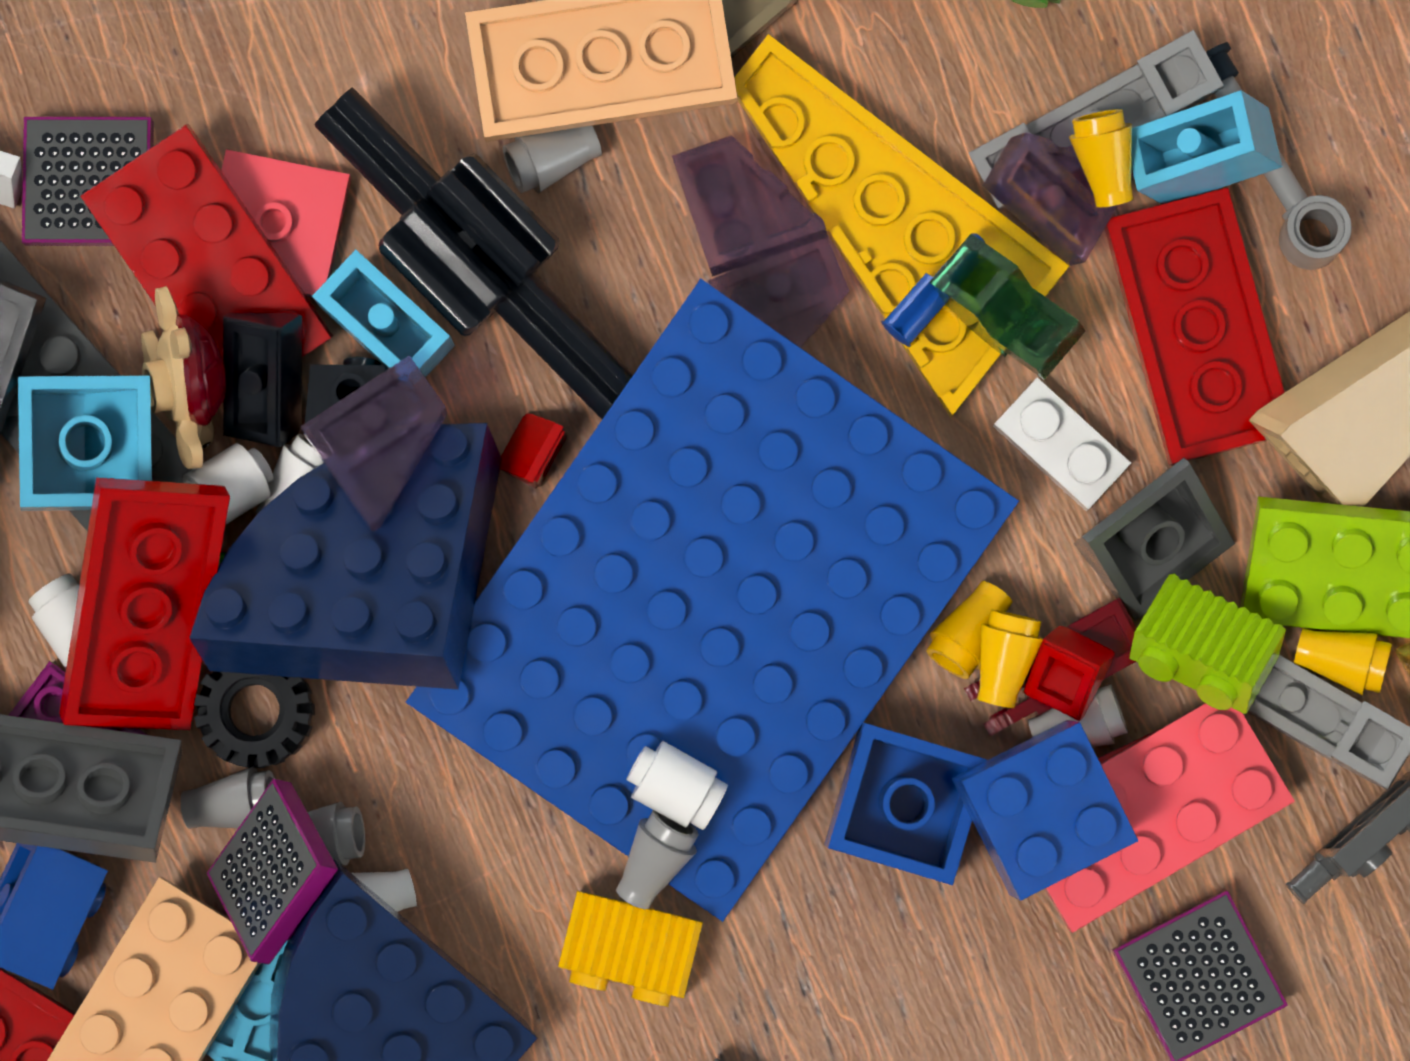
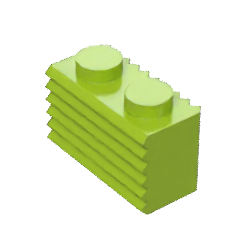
M1169 574L1134 632L1129 659L1138 662L1140 669L1157 681L1168 682L1173 679L1196 690L1198 697L1215 709L1228 710L1233 708L1247 714L1278 660L1286 629L1282 624H1274L1269 618L1262 619L1258 613H1250L1246 607L1239 608L1234 601L1227 602L1223 596H1215L1211 590L1203 591L1199 585H1191L1187 579L1180 580L1176 574Z

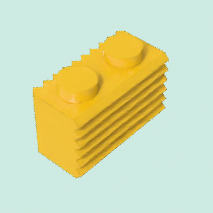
M577 891L558 967L571 970L570 983L606 991L608 981L612 980L634 986L631 995L633 999L669 1007L671 995L679 998H684L703 921L651 908L641 909L627 902Z

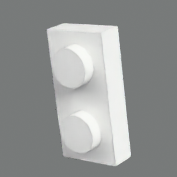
M1038 377L993 425L1001 435L1086 512L1131 464L1126 457Z

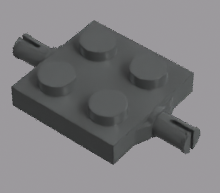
M1410 772L1405 773L1313 855L1314 860L1290 882L1285 884L1302 904H1306V901L1331 879L1335 881L1339 876L1355 877L1358 874L1364 878L1375 871L1391 856L1393 852L1386 844L1397 834L1401 835L1407 830L1410 832Z

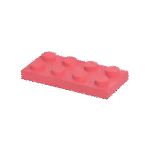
M1203 703L1103 762L1101 766L1137 836L1138 842L1045 888V891L1068 930L1073 933L1295 802L1243 713L1233 708L1218 710Z

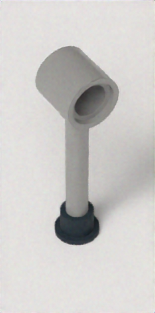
M1228 42L1222 43L1206 52L1224 84L1222 89L1214 93L1217 98L1242 90L1235 79L1239 72L1227 54L1231 50ZM1279 151L1283 167L1264 173L1287 211L1282 215L1285 221L1279 232L1281 251L1285 258L1296 267L1306 270L1323 268L1329 265L1348 243L1352 228L1350 216L1345 207L1331 197L1323 195L1308 197ZM1307 219H1315L1322 222L1329 230L1330 243L1326 246L1315 247L1305 242L1300 234V222Z

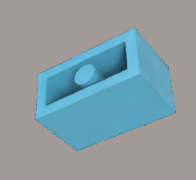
M1242 90L1132 128V170L1136 189L1138 192L1161 204L1208 193L1283 167L1269 107Z
M356 249L312 295L324 312L382 365H386L388 370L412 392L455 346L451 336Z

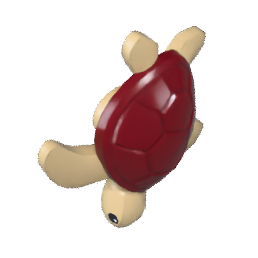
M167 286L155 289L158 320L160 327L164 330L159 342L153 330L141 334L144 357L142 376H150L151 412L159 413L165 411L166 417L176 422V445L183 465L187 469H199L203 467V449L209 447L214 439L212 418L216 415L225 398V368L218 345L212 335L195 319L185 314H179L174 299Z

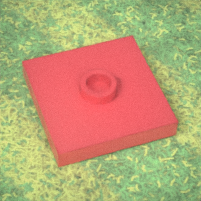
M226 149L221 172L305 295L313 298L312 295L325 283L332 273L352 179L350 174Z

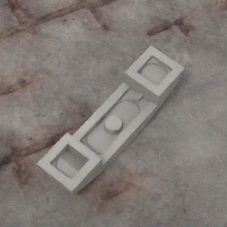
M1192 30L1137 60V65L1027 125L1025 123L1020 124L969 152V155L998 209H1002L1082 169L1069 139V136L1075 134L1072 123L1074 118L1099 111L1122 109L1125 123H1131L1132 128L1189 109L1222 89L1224 84L1195 31Z
M1279 655L1276 664L1273 666L1271 673L1268 675L1248 711L1249 714L1298 743L1386 790L1390 788L1410 755L1409 726L1366 701L1362 703L1281 655Z

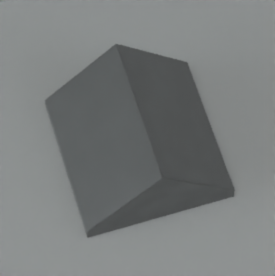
M1185 458L1177 462L1074 543L1075 547L1115 598H1120L1127 613L1135 621L1147 612L1169 574H1176L1180 580H1189L1235 544L1194 469Z

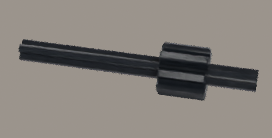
M353 87L346 91L333 106L320 116L314 125L402 215L399 218L400 221L386 232L378 245L380 253L461 335L468 336L472 334L487 318L497 312L571 389L603 419L634 374L535 274L537 269L556 252L560 244L559 238L477 154L467 155L451 171L448 170L440 177Z

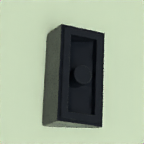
M292 313L226 314L223 316V364L226 376V390L223 400V436L281 447L298 435L302 426V315Z

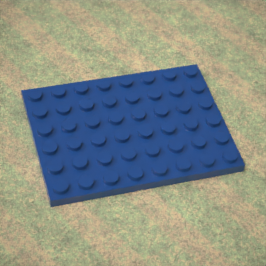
M700 278L474 603L459 690L416 686L405 703L628 857L640 819L649 818L653 811L651 808L631 798L636 785L626 780L644 746L656 751L660 743L664 741L716 770L715 778L728 784L727 790L707 826L703 830L694 826L699 834L694 843L697 852L668 885L723 922L1002 527L1019 500Z

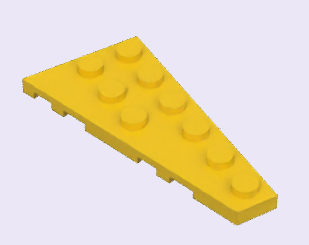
M768 34L734 77L737 100L884 319L890 315L925 273L933 277L970 234L976 233L985 241V247L948 288L952 295L948 302L914 339L910 347L902 344L952 418L1063 276L1069 265Z

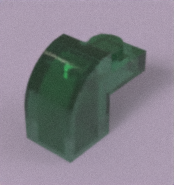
M972 233L930 281L943 302L975 334L1001 355L1006 357L1009 354L1043 380L1048 377L1086 332L1078 319L1033 289L1016 264Z

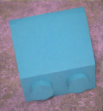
M150 376L18 377L21 511L91 510L96 477L152 481Z

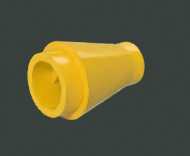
M1111 109L1074 118L1072 123L1075 134L1069 136V139L1094 194L1096 207H1110L1132 201L1134 199L1131 187L1132 124L1125 123L1123 110Z
M981 581L975 591L930 633L933 641L926 650L927 654L938 665L953 675L969 679L975 669L980 670L981 624H988L991 610L1007 612L1013 603L1012 599L997 586Z
M991 610L988 624H981L980 688L977 700L997 706L1015 708L1017 696L1043 641V638L1038 636L1042 621L1010 612Z
M1302 628L1294 664L1307 668L1362 696L1364 689L1380 693L1392 643L1377 640L1378 633L1328 632Z

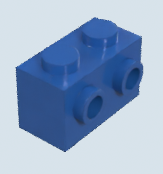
M16 843L0 878V968L53 990L58 978L66 976L76 960L79 949L76 939L86 917H93L103 902L106 892V884L103 881L108 870L62 849Z

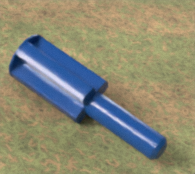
M976 233L970 234L933 277L927 273L924 274L884 321H881L884 328L893 338L908 347L911 346L914 339L951 298L952 295L948 288L985 247L984 239Z

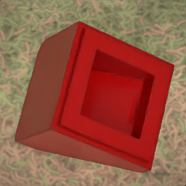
M525 414L501 455L500 470L535 489L537 486L540 487L567 439L564 427L534 414Z
M1058 626L1043 638L1023 693L1081 721L1111 666L1115 652L1067 627Z

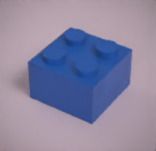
M1066 720L952 778L1009 895L1020 901L1138 842L1137 836L1080 722Z
M862 723L857 731L824 845L829 849L953 885L972 819L952 778L987 761V759L871 724Z

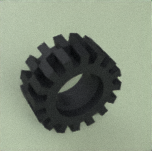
M213 671L210 675H205L201 682L203 684L200 695L196 694L194 705L198 706V716L194 717L196 727L201 729L204 736L202 740L207 747L212 748L217 753L216 756L237 766L264 768L285 762L287 757L291 754L295 755L303 747L301 743L306 736L309 737L313 727L310 724L312 715H315V704L311 700L310 694H312L309 684L303 678ZM261 685L271 690L276 696L279 703V716L275 725L268 732L251 736L244 734L234 725L231 718V704L236 694L245 687Z

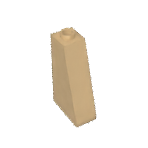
M1410 311L1257 410L1249 419L1253 426L1325 503L1364 507L1410 456Z

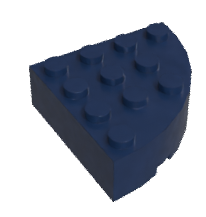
M437 424L388 434L338 454L298 478L266 505L228 549L218 567L217 574L213 576L204 592L189 639L209 671L459 690L502 461L488 424Z
M333 859L338 868L337 872L298 924L292 938L288 940L284 948L280 969H277L271 994L269 1047L272 1061H518L537 1040V1036L527 1022L338 861Z

